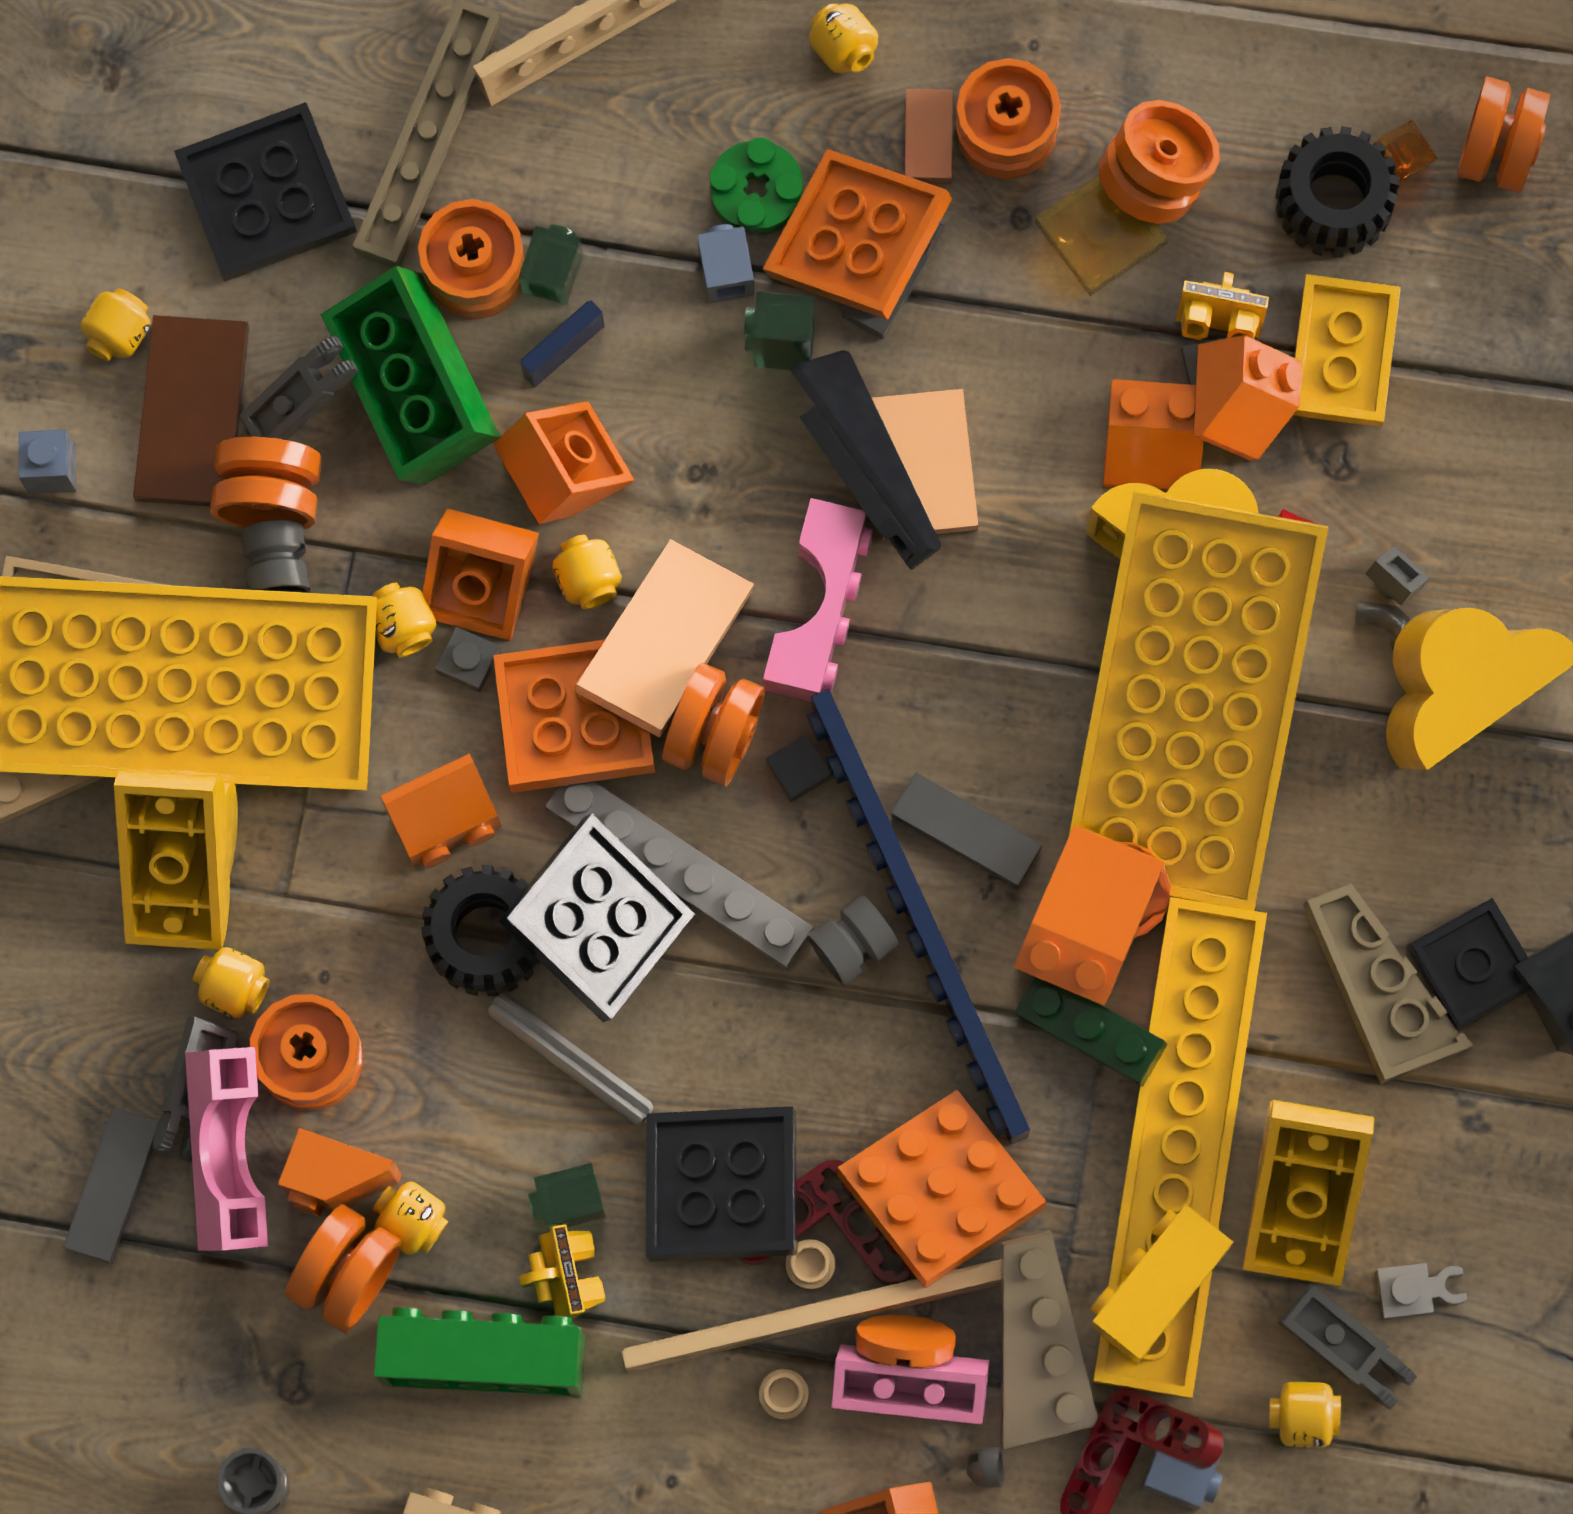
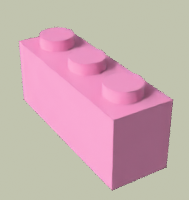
M841 1344L835 1363L832 1408L982 1424L986 1405L990 1360L953 1356L951 1360L939 1366L919 1369L909 1367L910 1360L897 1359L896 1365L887 1366L867 1359L857 1351L856 1346Z

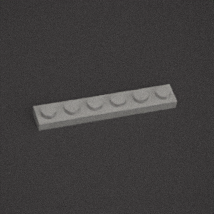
M596 782L559 786L545 806L547 812L573 829L585 816L593 813L681 901L785 970L788 969L807 941V934L814 930L812 925Z

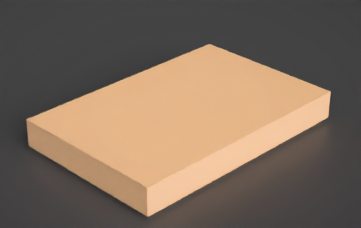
M963 389L872 398L936 534L978 530Z

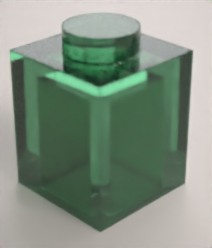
M535 225L519 274L522 293L567 305L583 256L581 238L576 237L575 232L559 225H549L548 229Z
M592 1163L534 1177L537 1191L528 1193L535 1222L544 1220L548 1232H550V1228L553 1226L566 1224L567 1227L606 1217Z

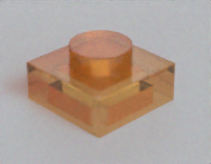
M1413 120L1384 134L1373 143L1374 146L1380 141L1386 147L1384 159L1393 157L1396 164L1394 175H1399V183L1427 168L1438 159Z

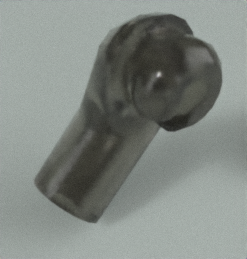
M1357 601L1355 625L1384 628L1392 636L1390 644L1393 650L1400 631L1411 618L1396 605Z

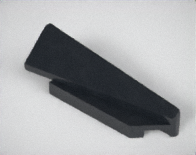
M842 350L796 364L790 371L815 404L800 419L872 523L886 540H890L908 568L913 570L941 548V543L851 353Z

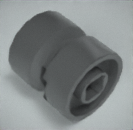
M271 520L252 524L241 531L244 557L250 559V562L253 563L246 569L248 590L311 592L308 565L306 562L299 560L306 553L303 524L292 520Z
M864 895L859 896L840 910L841 920L835 922L828 919L807 934V938L816 954L835 979L843 986L866 971V960L871 959L878 962L899 947V942L886 920Z
M242 1449L232 1453L222 1463L217 1474V1489L222 1501L238 1514H276L284 1506L289 1495L290 1480L286 1469L270 1454L259 1449Z

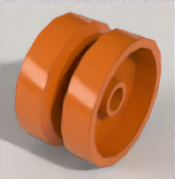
M1010 58L987 62L971 72L960 88L956 107L955 134L960 152L972 167L987 176L1012 179L1027 176L1044 165L1055 148L1061 109L1057 88L1047 74L1027 61Z
M1485 76L1456 176L1480 182L1487 176L1493 155L1498 156L1500 160L1495 176L1497 187L1521 194L1530 166H1534L1546 128V124L1543 122L1550 94L1526 88L1519 95L1514 113L1510 114L1506 112L1512 91L1509 82Z
M1163 100L1142 102L1130 110L1121 124L1117 135L1113 137L1099 162L1100 182L1108 197L1122 211L1131 216L1156 224L1176 222L1190 211L1201 190L1205 188L1213 176L1220 161L1219 143L1211 128L1196 113L1180 104Z
M468 199L452 202L438 210L423 227L418 245L420 264L424 278L437 305L453 316L472 320L495 316L511 306L523 289L527 269L520 231L508 213L493 203Z
M253 436L235 437L221 441L216 446L214 470L216 475L223 480L212 487L211 515L221 522L242 528L271 520L297 521L303 524V529L310 528L316 522L318 500L316 494L310 491L309 488L315 486L320 481L322 460L320 453L309 446L277 438Z
M700 663L693 672L674 714L664 744L662 762L686 771L697 762L705 747L701 761L703 778L726 787L735 775L754 736L765 696V687L742 678L732 685L723 701L727 685L725 672L705 663Z
M315 994L291 995L273 1003L258 1018L250 1037V1047H255L258 1079L265 1089L281 1104L299 1111H322L342 1102L356 1087L364 1068L363 1044L351 1019L333 1001ZM309 1047L315 1049L316 1054L311 1059L304 1055L302 1061L300 1060V1054L304 1049Z
M341 1204L326 1218L303 1252L290 1277L284 1296L307 1311L316 1308L325 1300L322 1319L329 1325L347 1334L362 1319L384 1286L400 1255L402 1240L381 1227L371 1231L363 1238L366 1228L365 1218L344 1204Z

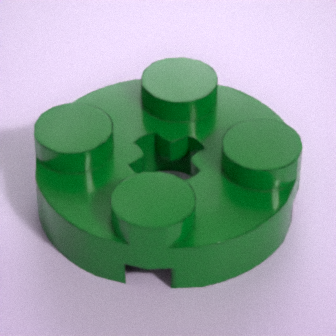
M757 137L751 141L738 143L726 150L718 158L710 172L712 206L722 222L732 225L733 228L744 227V230L749 232L757 231L758 235L776 232L786 226L803 194L801 169L795 158L786 149L773 144L770 139ZM752 178L766 180V194L762 197L755 192L747 195L745 193V190L748 188L747 181Z

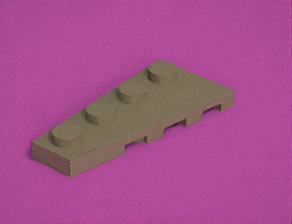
M1352 884L1311 898L1303 904L1380 1084L1461 1054L1473 1047L1463 1032L1460 1034L1446 1016L1448 1012L1436 996L1432 997L1415 975L1417 970L1407 957L1403 958L1388 939L1389 933Z
M1046 1230L1001 1242V1447L1003 1450L1093 1427L1098 1420L1052 1232Z

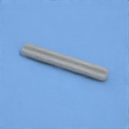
M501 993L493 1000L488 1008V1014L492 1019L633 1124L640 1126L647 1120V1114L653 1110V1105L648 1099L508 995Z

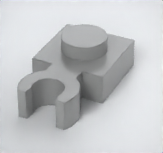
M1427 1263L1379 1268L1375 1271L1382 1320L1432 1315L1434 1313L1432 1300L1436 1299L1448 1306H1457L1467 1300L1466 1293L1454 1295L1449 1293L1445 1287L1447 1278L1463 1275L1462 1267H1446L1435 1277H1429Z

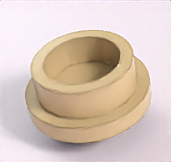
M813 1239L803 1240L797 1243V1255L787 1256L786 1271L790 1280L798 1287L807 1290L818 1289L831 1280L835 1271V1258L830 1248L823 1242Z
M779 1369L771 1372L764 1378L759 1389V1400L762 1408L767 1414L780 1420L792 1419L798 1416L805 1409L809 1399L808 1386L805 1380L797 1372L789 1369Z

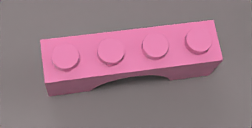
M810 498L799 540V556L810 563L820 575L825 587V597L820 609L809 622L791 631L775 633L763 677L765 691L811 702L812 696L823 692V690L829 689L832 692L838 671V664L831 662L835 645L844 647L850 619L843 617L846 601H856L862 577L861 573L854 572L858 555L867 557L874 529L866 527L867 514L865 511Z
M255 1047L185 1052L198 1251L267 1247L265 1196L256 1188L251 1178L245 1152L247 1116L253 1102L258 1098Z

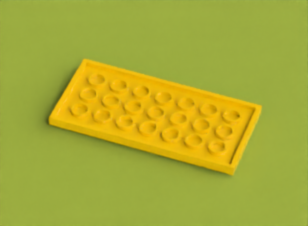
M1133 491L1069 835L1074 824L1114 841L1139 844L1151 850L1158 859L1165 861L1164 866L1171 884L1170 896L1254 911L1328 526Z
M0 576V772L116 778L120 770L220 776L223 782L244 785L367 791L377 597Z

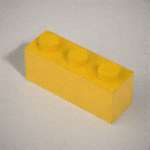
M1187 1204L1178 1214L1171 1209L1168 1210L1152 1231L1158 1237V1240L1147 1253L1139 1247L1121 1269L1128 1277L1115 1292L1108 1286L1090 1308L1097 1315L1090 1327L1136 1364L1140 1362L1233 1244L1231 1239Z

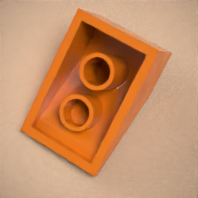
M1074 824L1013 968L1105 1006L1165 861Z

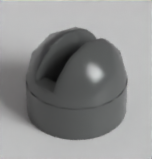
M984 1447L974 1451L969 1456L967 1462V1475L970 1480L977 1486L986 1488L1002 1487L1004 1463L1001 1447Z

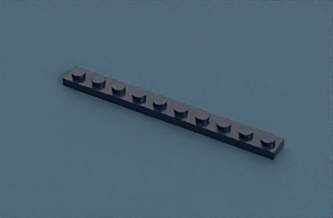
M829 689L811 697L813 712L807 714L810 727L817 741L826 739L833 754L826 758L830 771L837 784L845 781L852 796V799L846 801L850 815L857 828L865 825L872 842L866 844L870 859L877 871L885 868L892 886L885 888L890 903L897 915L905 912L912 929L905 932L910 947L917 959L925 956L932 971L931 974L925 976L935 1001L939 1003L945 1000L952 1015V1018L946 1020L950 1035L957 1047L965 1044L973 1061L966 1064V1068L977 1092L985 1089L993 1107L986 1109L991 1125L997 1136L1006 1134L1010 1145L1026 1139L1030 1133L1027 1121Z

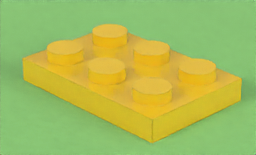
M1306 274L1294 357L1301 361L1302 385L1300 387L1299 408L1293 416L1382 428L1385 417L1401 287Z

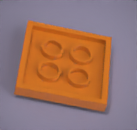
M827 149L767 259L763 270L769 278L888 320L948 208L952 197L946 189Z
M605 640L493 655L508 782L511 793L655 773L650 732L575 692L576 684Z
M955 1090L849 1159L837 1169V1176L925 1289L1043 1211L1046 1205V1200L958 1090Z

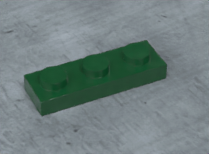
M1037 977L1033 980L1014 1012L1024 1021L1142 1087L1168 1045L1165 1040L1104 1006Z

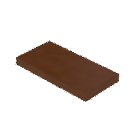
M153 315L133 492L135 501L210 506L212 487L223 480L216 475L214 470L216 446L223 440L238 437L249 335V324L247 321Z

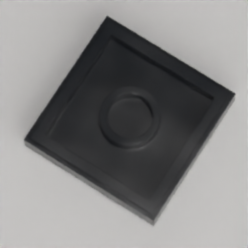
M1493 898L1411 942L1406 947L1432 992L1448 1013L1446 1015L1457 1030L1466 1027L1527 993L1512 965L1528 956Z

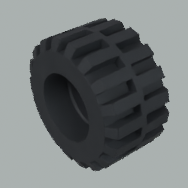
M1342 126L1340 134H1333L1331 127L1321 128L1319 138H1316L1312 132L1304 136L1301 147L1295 144L1289 151L1287 161L1284 160L1275 199H1278L1276 205L1278 218L1284 217L1282 228L1287 235L1293 232L1297 233L1295 240L1297 245L1301 248H1304L1307 243L1314 246L1313 254L1322 256L1324 249L1332 250V258L1343 257L1345 249L1348 248L1352 255L1360 253L1365 242L1372 246L1379 239L1380 232H1385L1390 222L1399 188V175H1394L1396 164L1393 157L1384 159L1386 147L1380 141L1374 146L1369 143L1371 135L1364 131H1361L1360 136L1357 137L1350 135L1351 127ZM1325 175H1341L1349 178L1359 187L1364 200L1359 205L1350 209H1331L1321 204L1314 197L1310 184L1317 178Z
M482 865V871L473 872L471 866L461 869L462 876L454 879L451 874L443 880L445 886L440 891L435 888L429 896L431 900L430 906L424 907L422 915L424 927H421L426 951L440 976L443 975L448 983L456 989L460 986L465 988L467 994L476 996L478 991L486 992L488 996H497L498 990L507 988L508 992L518 988L517 982L522 978L528 981L534 974L533 967L535 964L540 965L541 962L513 935L507 945L500 951L491 955L478 956L470 954L460 947L457 942L456 932L461 920L474 909L496 907L507 912L529 884L522 878L520 880L514 878L513 872L503 868L501 872L494 871L492 865Z

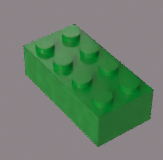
M394 266L320 314L330 336L338 337L343 345L342 351L339 353L342 362L353 360L358 368L357 375L351 381L398 480L426 485L501 438L422 273Z
M392 1308L391 1316L378 1315L374 1377L384 1387L582 1397L586 1337L581 1327L575 1326L570 1317L542 1316V1324H530L522 1320V1315L510 1313H493L491 1321H476L475 1318H472L471 1312L455 1310L442 1311L441 1319L426 1318V1316L421 1315L422 1310L413 1308Z

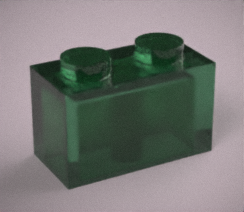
M757 292L755 308L746 307L744 336H746L745 351H753L754 367L790 370L796 364L812 359L815 332L814 296Z

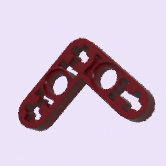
M837 1159L824 1161L797 1180V1199L804 1202L808 1208L807 1219L802 1224L797 1225V1239L830 1216L879 1282L889 1286L906 1282L913 1272L903 1260L901 1262L902 1269L904 1270L902 1273L897 1275L892 1269L884 1273L880 1269V1266L884 1263V1258L877 1247L873 1249L871 1254H868L863 1248L877 1242L883 1235L878 1227L868 1236H859L851 1231L848 1224L850 1216L853 1212L863 1209L857 1200L849 1203L843 1212L838 1214L834 1207L842 1205V1200L833 1190L827 1193L821 1190L825 1184L823 1174L830 1171L832 1175L837 1176L838 1167L845 1162ZM842 1182L843 1190L851 1198L853 1195ZM884 1240V1245L893 1255L898 1254L888 1240ZM773 1256L739 1259L749 1265H760Z
M1122 1388L1115 1391L1106 1401L1060 1500L1061 1514H1109L1141 1445L1195 1469L1203 1470L1211 1467L1221 1456L1224 1447L1221 1431L1200 1418L1132 1389ZM1128 1409L1142 1414L1138 1423L1125 1417ZM1169 1417V1431L1162 1439L1156 1440L1155 1431L1158 1424L1164 1418ZM1187 1434L1202 1440L1199 1448L1191 1447L1184 1443ZM1109 1448H1113L1114 1458L1108 1468L1101 1471L1100 1460L1102 1455ZM1094 1478L1100 1481L1098 1486L1092 1484ZM1085 1500L1089 1501L1087 1508L1085 1510L1081 1509L1083 1503L1085 1502Z

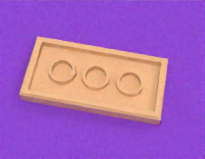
M670 539L576 684L575 692L660 738L672 720L693 672L700 663H708L751 595L754 584Z

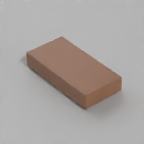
M906 89L905 176L928 184H952L953 89Z

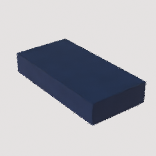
M592 300L583 304L521 359L523 376L534 388L605 327L603 312Z

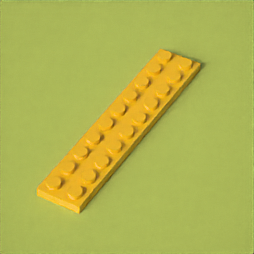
M1170 897L1148 1029L1150 1033L1165 1040L1168 1045L1144 1086H1139L1108 1286L1115 1292L1128 1277L1121 1269L1139 1247L1147 1253L1158 1240V1237L1152 1231L1169 1209L1178 1214L1187 1204L1214 1227L1219 1229L1267 913ZM1212 1271L1138 1364L1100 1335L1092 1383L1191 1400L1193 1398Z

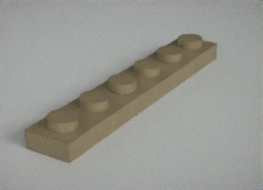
M466 0L456 1L352 246L354 253L392 267H399L477 82L473 66L488 56L502 23V14L500 12Z

